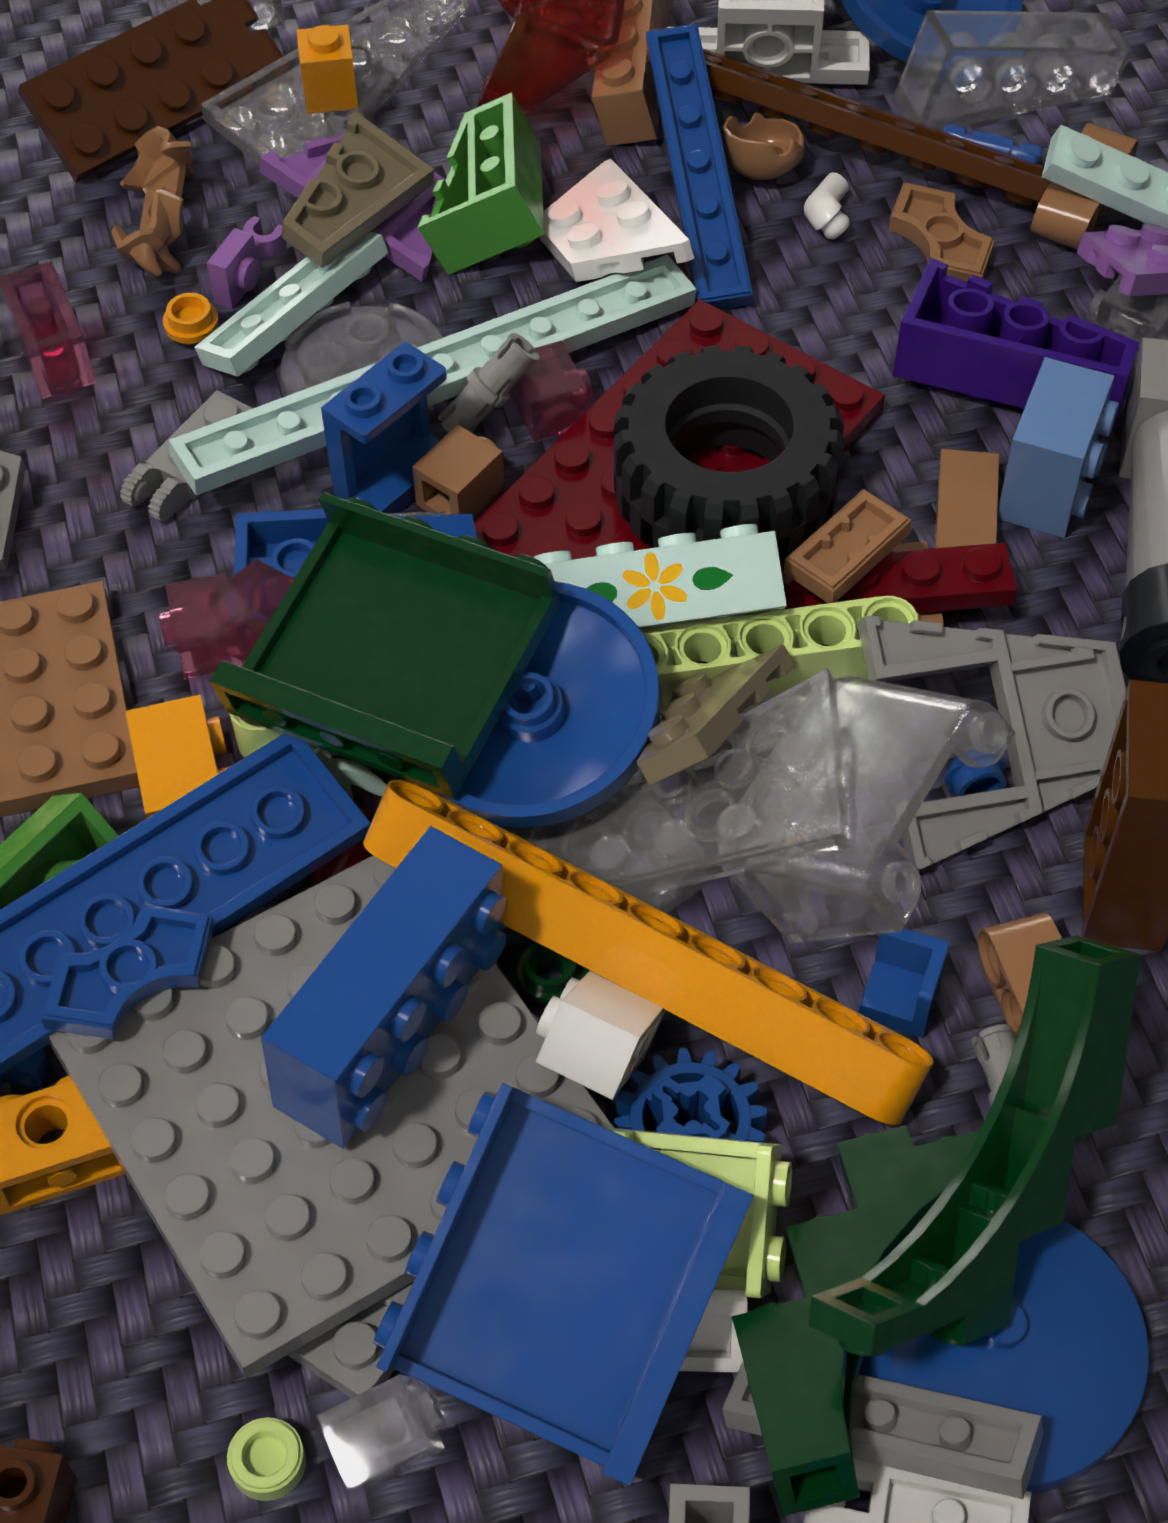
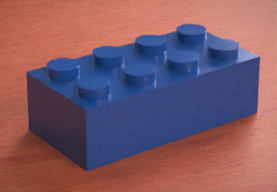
M432 826L427 829L262 1035L261 1043L272 1104L275 1109L342 1149H345L359 1129L366 1132L376 1123L385 1108L388 1097L387 1091L400 1074L407 1077L415 1071L426 1053L428 1047L427 1038L441 1020L449 1023L457 1015L466 999L469 982L479 969L488 971L492 968L504 949L506 934L502 933V914L506 906V897L502 896V864Z

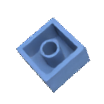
M1047 357L1044 358L1012 439L997 513L998 520L1065 538L1072 517L1084 518L1094 484L1085 481L1086 478L1093 479L1094 476L1099 477L1109 445L1107 442L1100 441L1099 437L1100 435L1109 437L1119 406V402L1109 400L1114 375Z

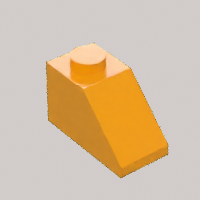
M320 25L314 28L296 30L307 114L359 109L349 25Z

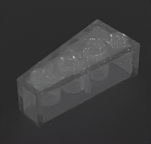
M927 10L894 98L906 119L943 130L948 124L963 126L1112 94L1132 51L1107 13Z

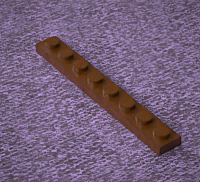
M703 49L710 87L713 88L712 94L722 100L739 103L742 102V99L760 104V111L768 116L778 119H789L791 115L809 122L808 128L819 134L837 136L840 132L857 138L856 144L865 150L875 153H886L887 149L906 155L905 161L914 167L924 170H935L936 166L955 172V179L965 185L983 188L985 184L1001 188L1005 190V197L1024 205H1034L1035 201L1040 202L1051 182L1042 177L1044 169L1042 165Z

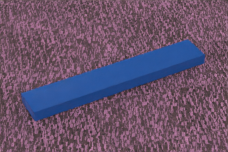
M698 24L646 31L647 51L683 234L690 240L694 259L689 261L693 285L697 289L696 301L701 299L720 310L753 305V292Z

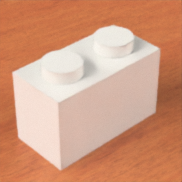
M591 970L581 980L571 977L560 998L553 996L540 1018L536 1034L545 1038L536 1063L613 1100L630 1078L632 1071L636 1070L645 1058L666 1010Z

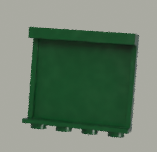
M323 492L319 502L328 523L242 667L222 660L209 682L227 712L455 799L561 606L551 569L529 555L519 554L513 557L490 549L489 546L475 537L461 535L457 538L434 530L429 524L419 518L404 516L401 519L378 511L372 504L363 499L349 497L345 500Z

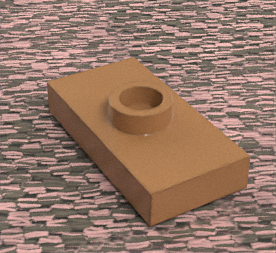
M863 489L785 559L784 574L825 602H837L910 534L912 520Z

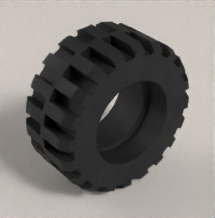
M719 345L702 347L699 354L690 356L685 351L674 355L668 359V365L665 367L658 363L641 376V383L636 382L630 387L622 399V407L616 412L614 421V492L616 493V504L622 518L628 523L630 522V530L640 541L645 544L653 541V548L659 547V538L669 535L694 533L696 542L720 539V530L724 528L756 524L758 533L775 531L779 557L785 560L833 517L837 506L845 438L843 437L844 423L841 412L833 405V397L820 382L813 385L814 376L800 365L796 364L790 367L786 365V359L783 356L770 351L765 356L753 353L752 347L735 345V351L719 350ZM735 446L759 453L771 462L752 470L722 472L698 466L684 457L708 447Z

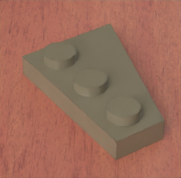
M354 111L347 122V131L339 143L334 142L326 154V163L316 178L309 180L283 220L282 238L323 268L433 184L434 169L358 112Z
M784 644L711 679H708L705 673L694 675L678 684L671 691L673 697L669 704L661 710L662 717L660 723L648 733L647 736L650 739V743L643 749L636 762L649 786L708 759L743 722L740 713L749 706L762 702L772 691L767 682L786 676L795 667Z

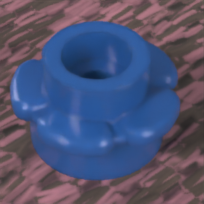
M981 749L967 750L959 754L952 761L951 767L945 774V783L948 785L949 793L957 797L1005 789L1007 781L1003 772L1006 765L1000 755L991 756L989 752Z

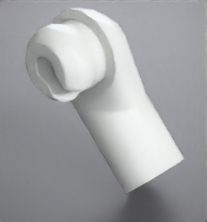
M834 172L829 173L808 197L804 205V214L815 230L821 229L827 239H836L850 225L849 217L840 211L842 205L839 203L848 192V182L843 176Z

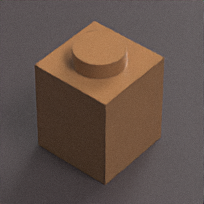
M459 425L455 426L412 466L416 505L432 515L473 514L474 520L505 491L503 451L498 449L488 438L478 437Z

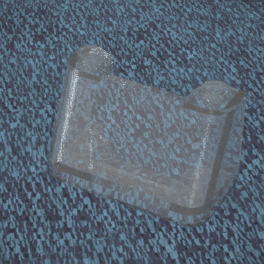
M850 675L825 681L814 691L726 828L720 846L723 867L730 878L790 943L901 932L919 900L921 879L918 867L911 856L899 844V841L952 753H955L962 762L970 767L982 768L994 765L1004 755L1016 732L999 711L988 702Z

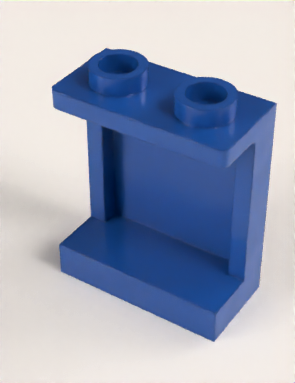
M406 341L321 407L334 496L345 500L349 497L363 499L372 504L378 511L392 516H397L416 500L412 466L440 441V439L430 433L427 395L447 379L446 368Z

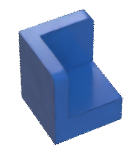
M884 924L878 940L875 962L858 1013L885 1027L923 1038L941 983L950 942L892 924Z

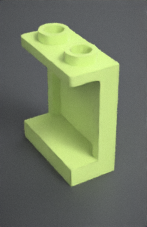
M606 1128L754 1195L714 1289L745 1290L746 1297L761 1299L771 1292V1281L782 1282L786 1263V1238L775 1236L777 1206L788 1207L792 1187V1163L781 1161L782 1144Z

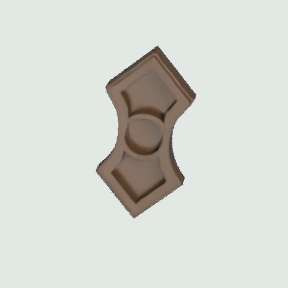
M903 182L890 216L888 231L899 234L916 244L924 253L927 263L931 257L948 264L947 274L966 282L972 274L984 279L993 254L995 240H992L990 236L976 232L961 220L955 209V193Z

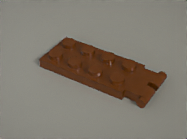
M188 0L20 84L18 94L73 180L77 182L137 150L135 143L148 130L160 126L173 132L246 94L251 86L248 80L268 70L272 77L276 78L285 73L290 66L266 28L252 34L248 30V27L259 19L248 0H211L201 6L197 0Z

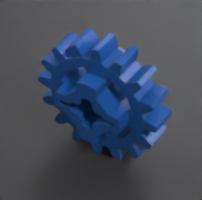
M679 1048L676 1064L668 1065L665 1059L656 1054L652 1056L651 1061L652 1075L647 1076L645 1073L635 1069L632 1071L629 1078V1089L631 1092H618L616 1098V1113L620 1117L614 1119V1128L645 1131L643 1120L647 1112L651 1115V1124L656 1127V1132L765 1143L766 1134L760 1130L766 1128L767 1107L755 1105L758 1102L759 1086L756 1082L739 1085L740 1064L734 1062L722 1071L715 1067V1051L708 1050L701 1063L691 1062V1056L687 1048ZM728 1106L737 1123L735 1135L730 1132V1122L724 1119V1110Z

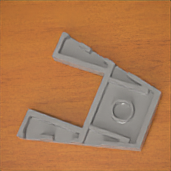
M865 616L857 622L869 684L989 666L1015 787L904 805L896 809L909 873L930 866L1098 786L1126 693L1116 642L1037 634L1031 637L1004 634V630L989 628L966 630L942 627V623L915 620L911 623L880 620L878 616Z

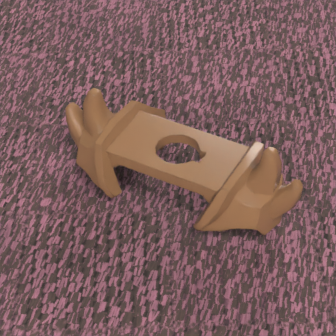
M156 126L148 130L135 143L138 152L137 160L133 168L120 181L123 189L145 193L140 229L130 235H127L118 225H115L111 230L117 250L121 256L136 261L145 271L155 277L163 274L162 269L175 274L181 270V265L171 255L168 246L183 231L182 213L184 199H182L184 179H190L195 175V171L191 167L193 164L191 141H177L168 129Z

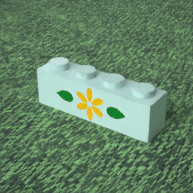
M756 524L724 528L720 530V539L696 542L694 533H680L659 538V547L634 551L632 542H617L597 547V556L572 560L570 551H554L534 556V558L551 569L554 581L573 584L600 594L622 609L636 623L639 629L784 610L787 606L775 531L758 533Z

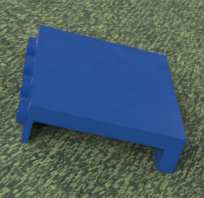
M502 1083L496 1096L485 1091L474 1111L467 1133L478 1138L466 1165L454 1161L442 1183L436 1202L447 1208L435 1235L423 1231L410 1255L405 1273L416 1278L404 1305L392 1301L378 1327L373 1344L384 1348L376 1368L385 1372L394 1368L604 1466L603 1474L630 1486L754 1195L513 1086Z

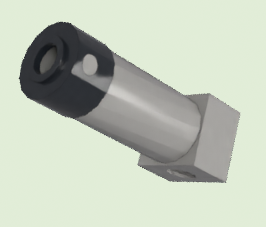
M1143 337L1122 416L1119 478L1131 480L1126 589L1122 593L1120 665L1129 680L1168 684V340Z

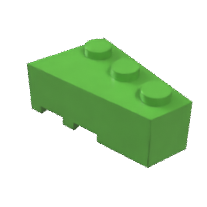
M511 92L464 114L446 157L451 165L446 180H437L432 191L437 199L431 216L428 214L421 217L417 227L448 275L512 248L525 247L536 238L545 235L540 140Z

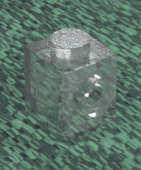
M400 1374L317 1415L346 1489L363 1490L445 1449L438 1431L447 1427V1423L434 1391L429 1384L419 1388L415 1378Z

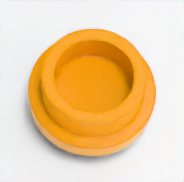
M183 293L172 298L167 304L166 312L163 316V326L165 333L173 341L182 344H196L218 328L219 318L217 310L209 303L205 296L198 293Z

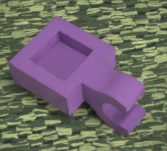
M254 216L245 223L243 231L236 228L231 231L206 262L214 303L234 309L245 293L251 291L256 286L261 272L259 261L280 255L287 246V241L282 238V225L279 224L272 233L263 235L261 219Z

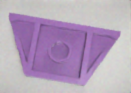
M346 131L334 138L322 137L304 142L303 152L282 158L278 157L275 150L267 152L260 157L259 172L298 198L309 180L316 178L326 163V154L334 142L339 143ZM435 172L433 184L370 231L382 234L388 250V254L384 257L421 282L427 278L433 251L417 227L423 215L430 214L431 216L437 202L432 191L436 181L444 178Z
M1143 224L1141 230H1134L1125 226L1109 225L1107 231L1083 232L1077 254L1086 262L1094 265L1096 271L1104 278L1113 279L1115 272L1122 275L1123 277L1118 289L1121 293L1129 297L1168 294V228L1155 224Z

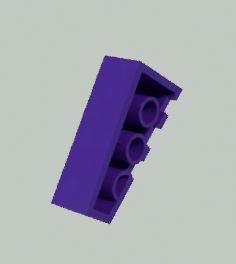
M930 257L901 320L893 376L911 380L920 385H931L968 394L973 398L988 399L1025 409L1044 358L1047 357L1114 375L1109 400L1119 402L1111 429L1115 431L1127 395L1140 342L1073 315L1064 318L1062 321L1049 316L1047 310L1043 308L1044 303L1027 296H1023L1018 302L991 292L992 282L973 274L967 282L947 274L948 264Z

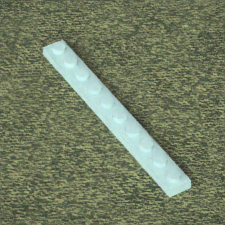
M667 254L645 262L644 270L610 275L417 347V349L446 368V381L427 395L428 407L458 396L468 384L467 377L475 367L482 368L499 350L511 333L524 337L536 349L535 353L539 354L540 357L533 364L532 367L693 306L697 289ZM376 363L169 440L170 457L197 496L325 447L326 439L321 407Z

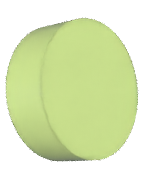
M259 1418L245 1424L234 1435L228 1447L227 1465L235 1485L243 1494L259 1501H272L289 1494L299 1484L306 1467V1454L300 1436L290 1424L277 1418Z

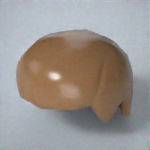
M756 112L748 124L740 126L737 118L731 115L722 127L724 151L731 168L749 180L775 179L791 171L803 158L805 150L804 135L798 124L785 119H765L763 115Z

